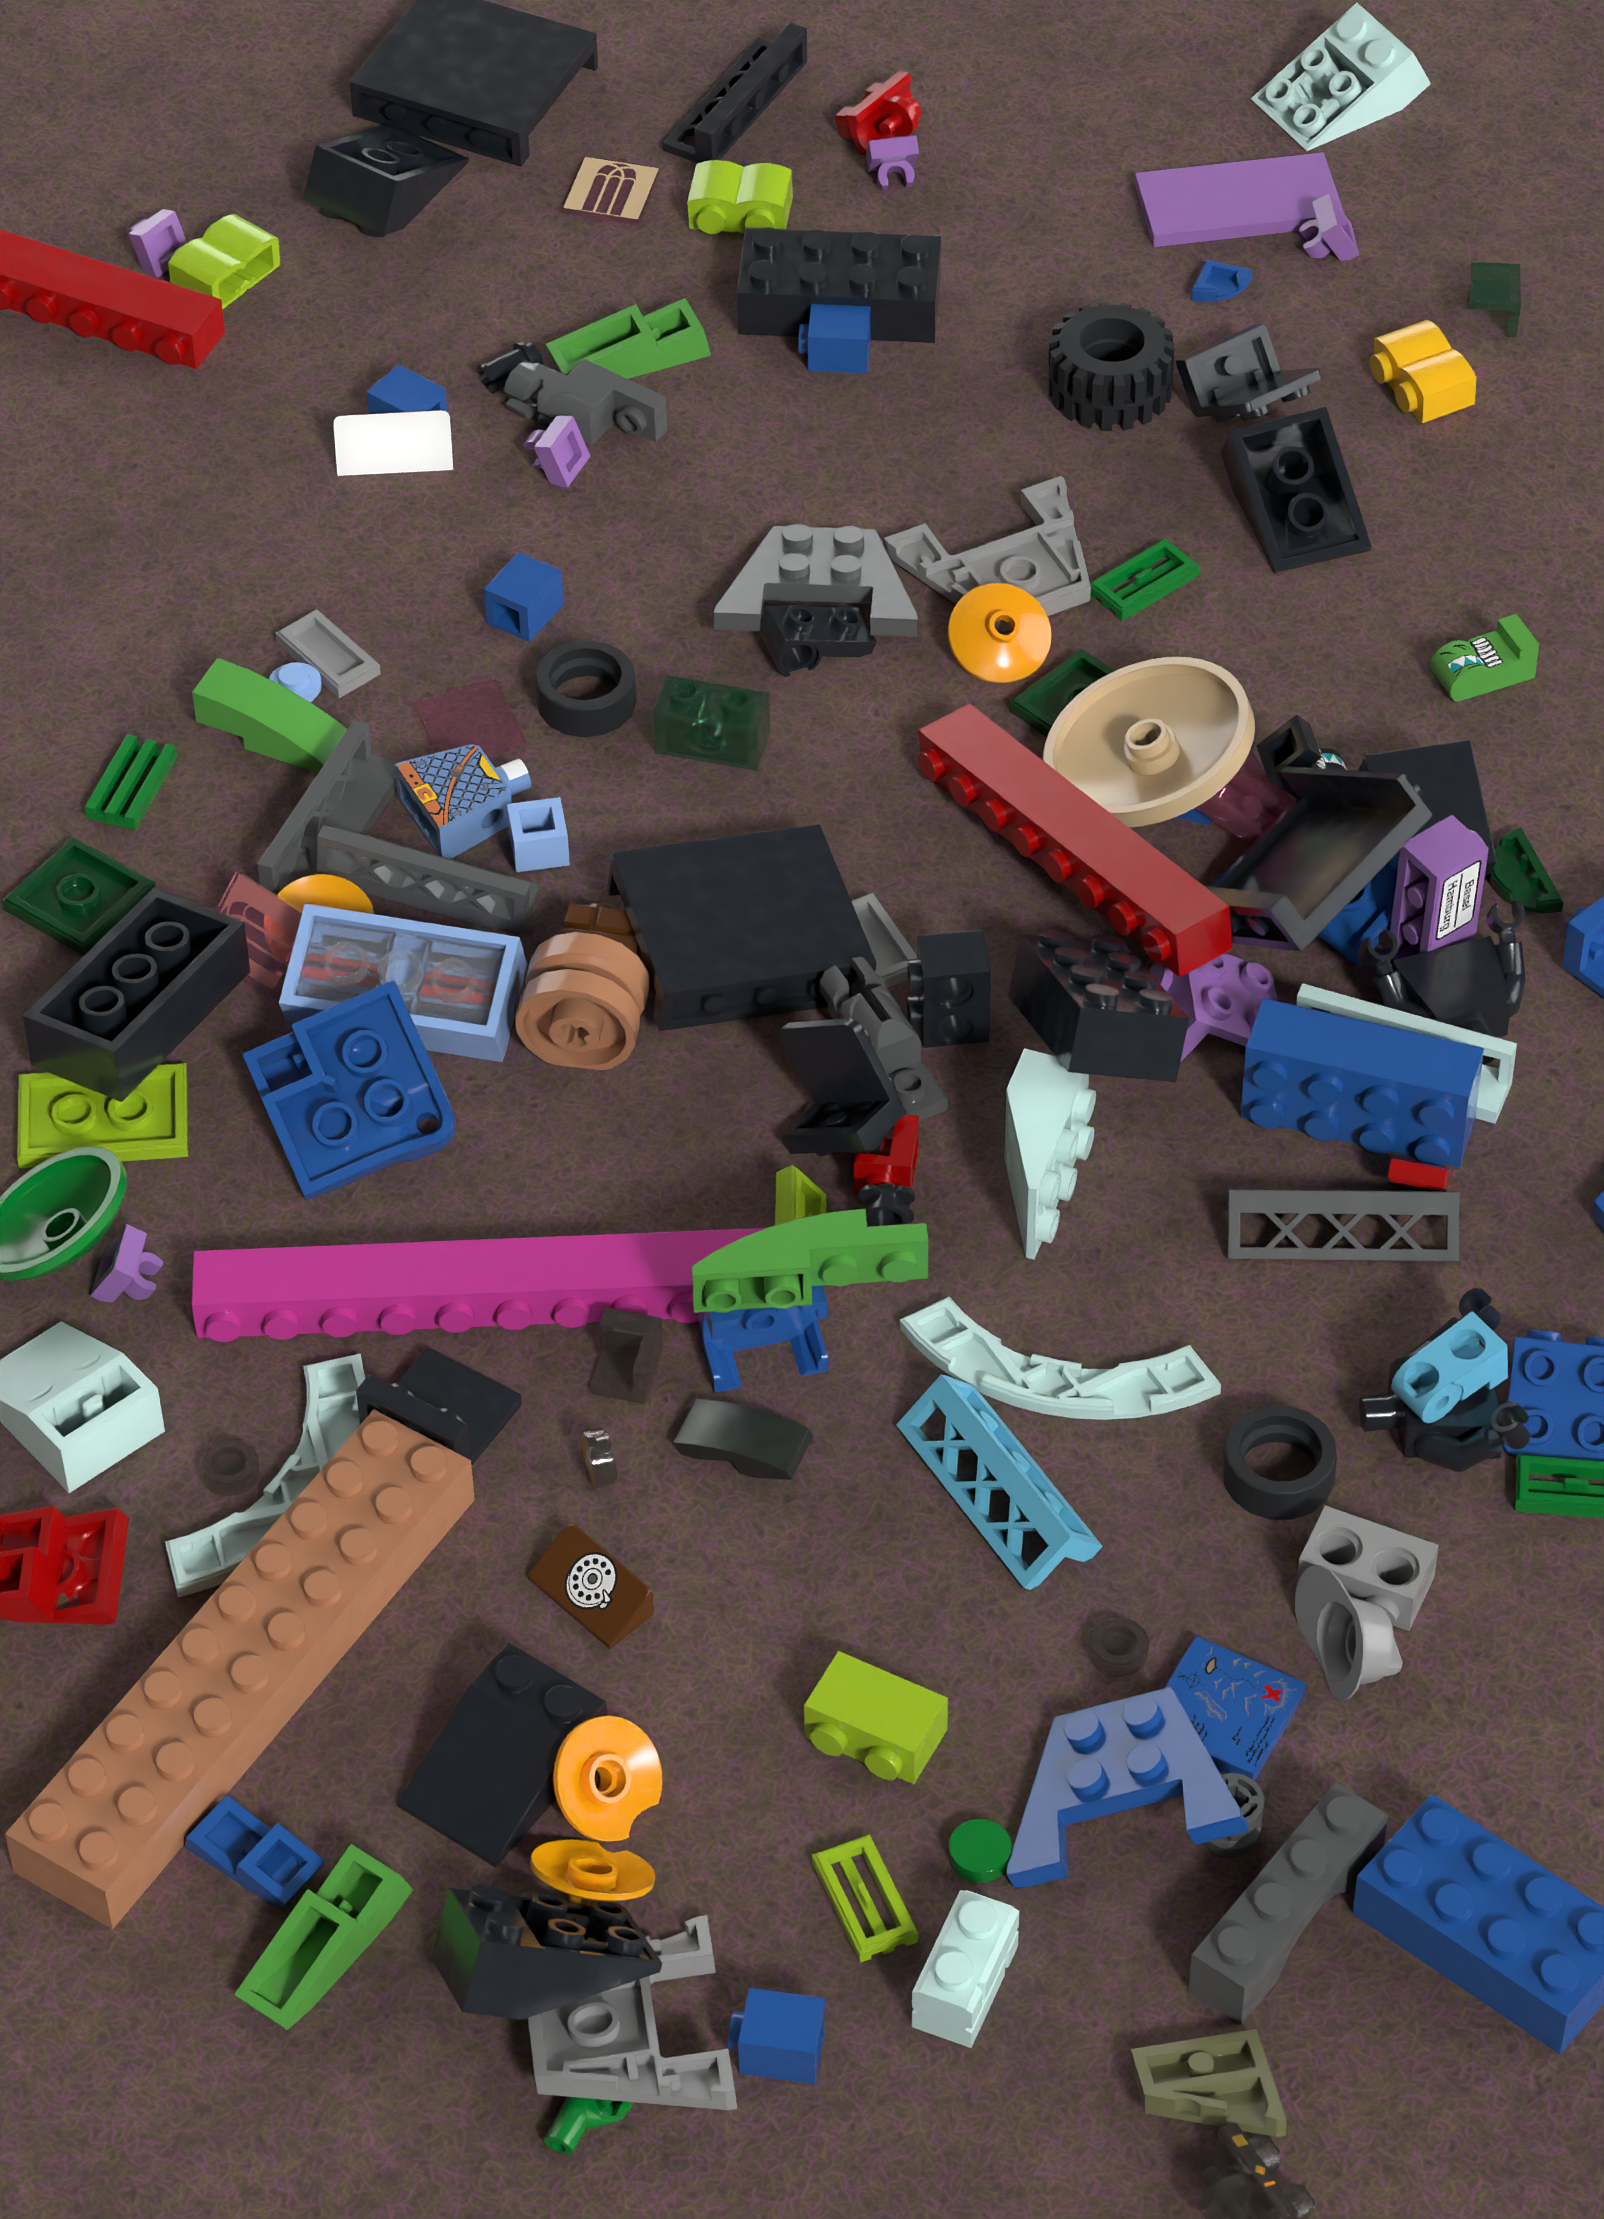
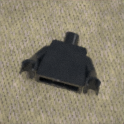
M1514 900L1512 903L1513 923H1505L1500 920L1497 902L1493 904L1487 913L1486 921L1488 927L1499 935V943L1494 944L1491 936L1396 959L1392 961L1391 965L1390 959L1396 955L1399 946L1394 933L1384 930L1379 934L1378 940L1383 949V955L1378 954L1373 949L1372 941L1369 937L1364 939L1359 945L1358 957L1364 965L1376 970L1377 976L1373 977V981L1382 1006L1496 1038L1506 1036L1508 1034L1510 1017L1519 1011L1526 982L1522 942L1516 941L1515 929L1522 923L1525 916V910L1521 902ZM1483 1055L1482 1064H1487L1496 1058Z
M1473 1288L1468 1290L1460 1299L1459 1311L1463 1316L1462 1318L1473 1311L1492 1331L1500 1323V1314L1492 1305H1489L1492 1298L1483 1289ZM1455 1317L1451 1318L1429 1338L1407 1354L1395 1359L1390 1364L1387 1394L1360 1397L1359 1414L1364 1432L1397 1428L1404 1458H1422L1425 1462L1454 1472H1463L1486 1459L1500 1458L1503 1443H1506L1512 1449L1524 1448L1530 1440V1432L1523 1425L1529 1419L1523 1408L1516 1402H1506L1499 1406L1495 1389L1489 1390L1485 1385L1463 1401L1459 1400L1450 1412L1432 1423L1423 1422L1393 1392L1391 1388L1392 1380L1400 1367L1409 1358L1461 1320Z

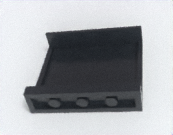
M416 0L350 81L352 114L354 117L381 125L390 123L417 136L522 167L530 156V133L581 67L593 71L598 68L597 33L485 0Z
M1285 766L1280 773L1297 794L1298 798L1211 887H1206L1230 906L1232 943L1302 951L1433 816L1421 799L1423 793L1420 787L1407 775L1402 773Z
M820 824L611 852L607 892L609 896H621L656 990L653 1016L659 1031L825 1008L828 1005L820 993V980L825 971L834 965L838 967L848 981L850 999L853 997L851 985L856 981L858 975L852 967V958L863 957L874 971L876 970L877 962Z

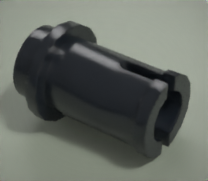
M518 341L514 343L513 350L491 361L479 364L477 366V374H486V376L479 378V380L491 394H494L505 387V382L511 371L520 363L528 361L544 365L542 356L534 343L528 342L524 344Z

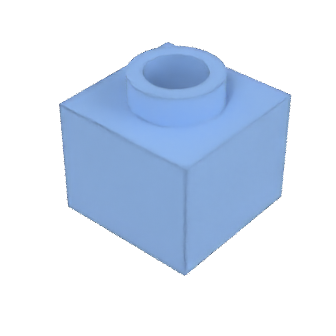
M560 797L507 804L509 836L516 872L570 865L568 834Z

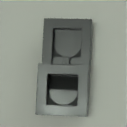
M696 1399L674 1444L681 1455L693 1459L733 1461L740 1474L753 1478L792 1480L814 1435L809 1427L767 1411L734 1403Z

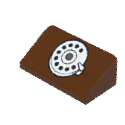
M570 1523L560 1532L528 1574V1579L608 1649H611L654 1615L653 1593L651 1589L574 1523Z

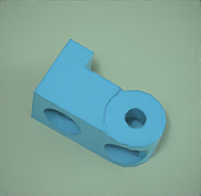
M1472 1311L1409 1358L1396 1372L1391 1388L1423 1422H1435L1450 1412L1459 1400L1463 1401L1484 1385L1491 1390L1508 1378L1507 1344ZM1479 1340L1484 1344L1485 1349L1479 1344Z

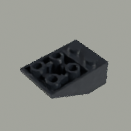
M475 1885L471 1890L449 1888L431 1959L462 2012L515 2019H526L659 1973L662 1967L661 1960L627 1909L620 1904L602 1901H592L591 1905L568 1903L557 1895L545 1892L534 1893L531 1898L512 1896L499 1888L489 1885Z

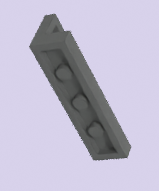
M356 720L352 722L257 863L260 887L276 896L291 882L316 874L317 836L323 825L332 828L339 827L367 835L396 792L394 764L399 762L371 754L369 724Z
M323 825L317 836L316 874L339 876L357 885L364 893L476 925L523 934L539 897L540 884L339 827L332 828Z
M1226 1188L1228 1259L1459 1261L1460 1192L1436 1190ZM1240 1213H1265L1280 1231L1264 1247H1240ZM1274 1213L1298 1214L1285 1225ZM1307 1214H1322L1338 1230L1321 1248L1306 1247L1291 1232ZM1332 1214L1355 1215L1342 1225ZM1365 1214H1379L1395 1230L1379 1248H1364L1348 1232ZM1389 1214L1412 1216L1400 1226ZM1423 1215H1446V1249H1422L1406 1231ZM1287 1236L1297 1247L1274 1246ZM1344 1236L1355 1248L1332 1247ZM1402 1237L1413 1249L1390 1247Z

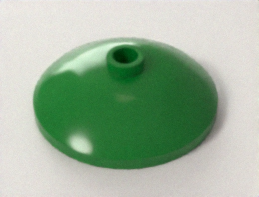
M82 1147L58 1154L28 1171L0 1196V1280L26 1281L46 1276L75 1263L97 1245L120 1211L127 1184L125 1168L111 1151L101 1147Z

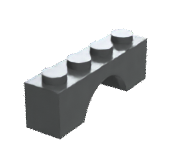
M1335 1782L1192 1953L1189 1993L1242 2025L1279 1980L1291 1950L1314 1915L1335 1895L1342 1893L1348 1896L1356 1886L1357 1875L1384 1847L1388 1814Z

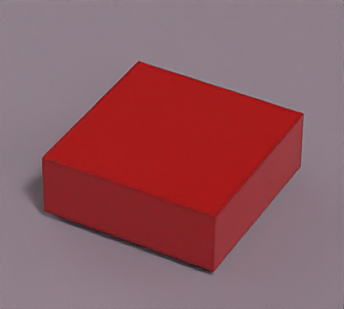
M1395 1157L1391 1158L1388 1178L1390 1182L1443 1191L1448 1187L1451 1168Z

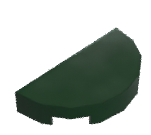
M1520 827L1504 834L1499 839V845L1494 849L1497 863L1488 876L1493 890L1502 900L1511 905L1514 900L1520 901L1525 911L1541 914L1562 912L1564 901L1522 828Z

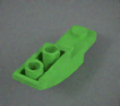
M857 1209L800 1218L758 1231L713 1252L692 1266L694 1313L712 1311L725 1313L733 1310L772 1307L785 1309L793 1306L812 1305V1286H846L854 1283L905 1282L914 1279H928L926 1223L867 1227L865 1209Z

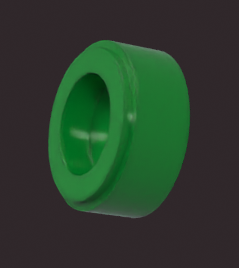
M974 1819L962 1823L954 1830L949 1841V1861L953 1870L962 1878L972 1882L983 1883L999 1878L1006 1872L1011 1856L1012 1843L1010 1836L1001 1825L990 1820Z

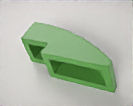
M686 298L646 316L642 315L635 304L546 344L548 352L558 370L566 376L584 359L629 379L711 356L704 329Z
M219 658L215 660L192 692L196 722L243 737L244 749L319 773L348 730L311 702L282 685L249 669Z
M350 1844L319 1891L315 1894L309 1889L306 1890L234 1995L285 2030H288L315 2006L389 1924L413 1891L412 1887L401 1875Z

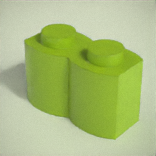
M710 160L696 164L687 201L689 228L700 229L708 234H717L721 231L745 233V228L786 229L793 199L792 170L771 163H757L743 167L729 161Z
M236 214L227 215L211 224L202 238L186 243L173 253L168 262L170 283L221 299L223 310L245 293L247 289L253 287L280 266L278 237Z

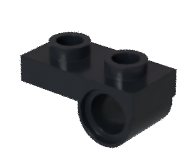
M767 605L760 620V636L777 669L785 677L791 676L789 672L806 667L809 671L815 669L822 657H861L872 654L877 642L874 636L870 635V628L859 608L847 606Z

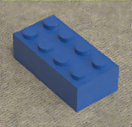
M1263 998L1246 1045L1241 1118L1252 1120L1264 1128L1272 1129L1280 1126L1306 1132L1312 1138L1320 1141L1336 1139L1362 1145L1366 1150L1377 1154L1393 1152L1415 1157L1422 1163L1437 1166L1445 1164L1460 1168L1476 1117L1484 1048Z
M1431 1794L1357 1875L1353 1915L1558 2054L1564 2051L1604 2004V1907L1437 1796Z

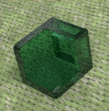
M1471 262L1467 291V309L1507 311V337H1517L1521 307L1520 264Z

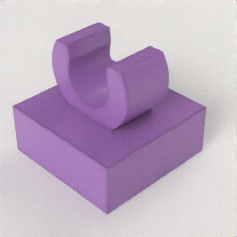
M917 136L879 139L868 142L865 154L866 168L868 173L878 172L876 184L880 190H887V175L892 172L902 175L906 188L912 187L915 177L913 168L916 167L919 156Z
M1330 193L1313 201L1316 219L1305 222L1299 228L1302 236L1308 241L1303 246L1309 256L1312 258H1323L1331 250H1333L1340 261L1351 260L1359 256L1352 224Z
M162 209L148 220L142 219L126 230L143 272L154 278L160 277L169 270L168 262L171 256L179 247L187 243L175 211Z
M556 416L546 431H533L523 444L526 450H535L538 456L532 466L543 469L549 483L560 487L568 488L590 458V453L573 416Z
M128 1224L124 1226L103 1251L91 1291V1297L99 1301L113 1303L123 1291L135 1300L147 1299L151 1296L157 1285L144 1279L140 1273L155 1275L161 1269L163 1261L153 1253L142 1252L147 1233Z

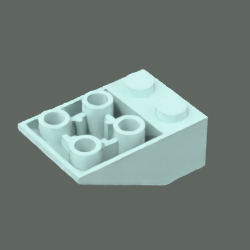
M1356 3L1257 92L1251 100L1306 151H1309L1403 110L1431 83L1414 53L1362 6Z
M1024 1048L1006 1090L1005 1163L1026 1258L1034 1260L1041 1242L1051 1243L1055 1237L1060 1217V1211L1056 1207L1059 1199L1068 1202L1072 1196L1077 1178V1169L1073 1168L1076 1159L1086 1160L1090 1153L1094 1138V1127L1087 1126V1123L1094 1109L1096 1091L1088 1089L1089 1074L1068 1072L1056 1056Z
M62 1321L0 1360V1422L68 1493H71L165 1432L158 1388L122 1352Z

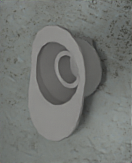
M1321 1564L1308 1567L1300 1576L1296 1588L1295 1613L1299 1629L1325 1672L1331 1694L1338 1700L1350 1699L1358 1690L1359 1685L1375 1682L1384 1676L1395 1675L1400 1672L1403 1661L1396 1645L1391 1620L1386 1610L1375 1603L1350 1597L1341 1580L1331 1569Z

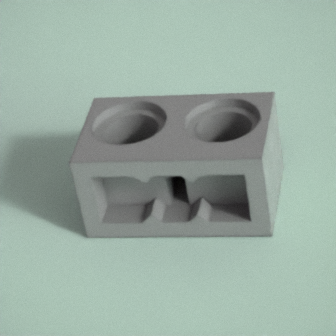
M1325 1505L1299 1558L1297 1585L1300 1576L1308 1567L1321 1564L1336 1574L1350 1597L1375 1603L1386 1610L1392 1627L1396 1626L1410 1631L1435 1577L1439 1545Z

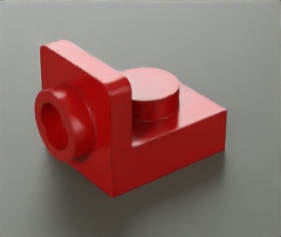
M905 1114L895 1124L893 1136L883 1135L885 1139L881 1144L880 1155L856 1154L854 1161L855 1195H858L859 1189L865 1185L887 1183L896 1186H907L912 1189L919 1151V1115Z

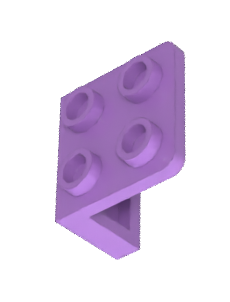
M1227 953L1180 978L1161 962H1156L1149 969V972L1157 978L1160 985L1168 994L1173 996L1174 1001L1189 1017L1181 1061L1208 1033L1246 1046L1262 999L1277 1001L1274 979L1268 969L1258 963L1249 962Z

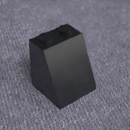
M1471 740L1364 756L1358 771L1402 773L1410 777L1420 787L1423 793L1421 799L1433 816L1414 836L1451 815L1458 819L1467 829L1475 831L1489 848L1484 877L1488 878L1497 860ZM1400 850L1395 854L1398 858L1400 857Z

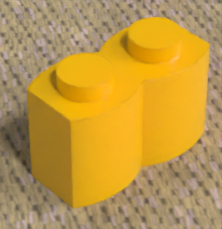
M1424 320L1374 338V355L1370 357V367L1374 378L1380 384L1387 382L1395 393L1399 408L1404 413L1411 412L1419 423H1425L1475 405L1476 376L1471 366L1458 351L1451 349L1446 337L1433 322Z

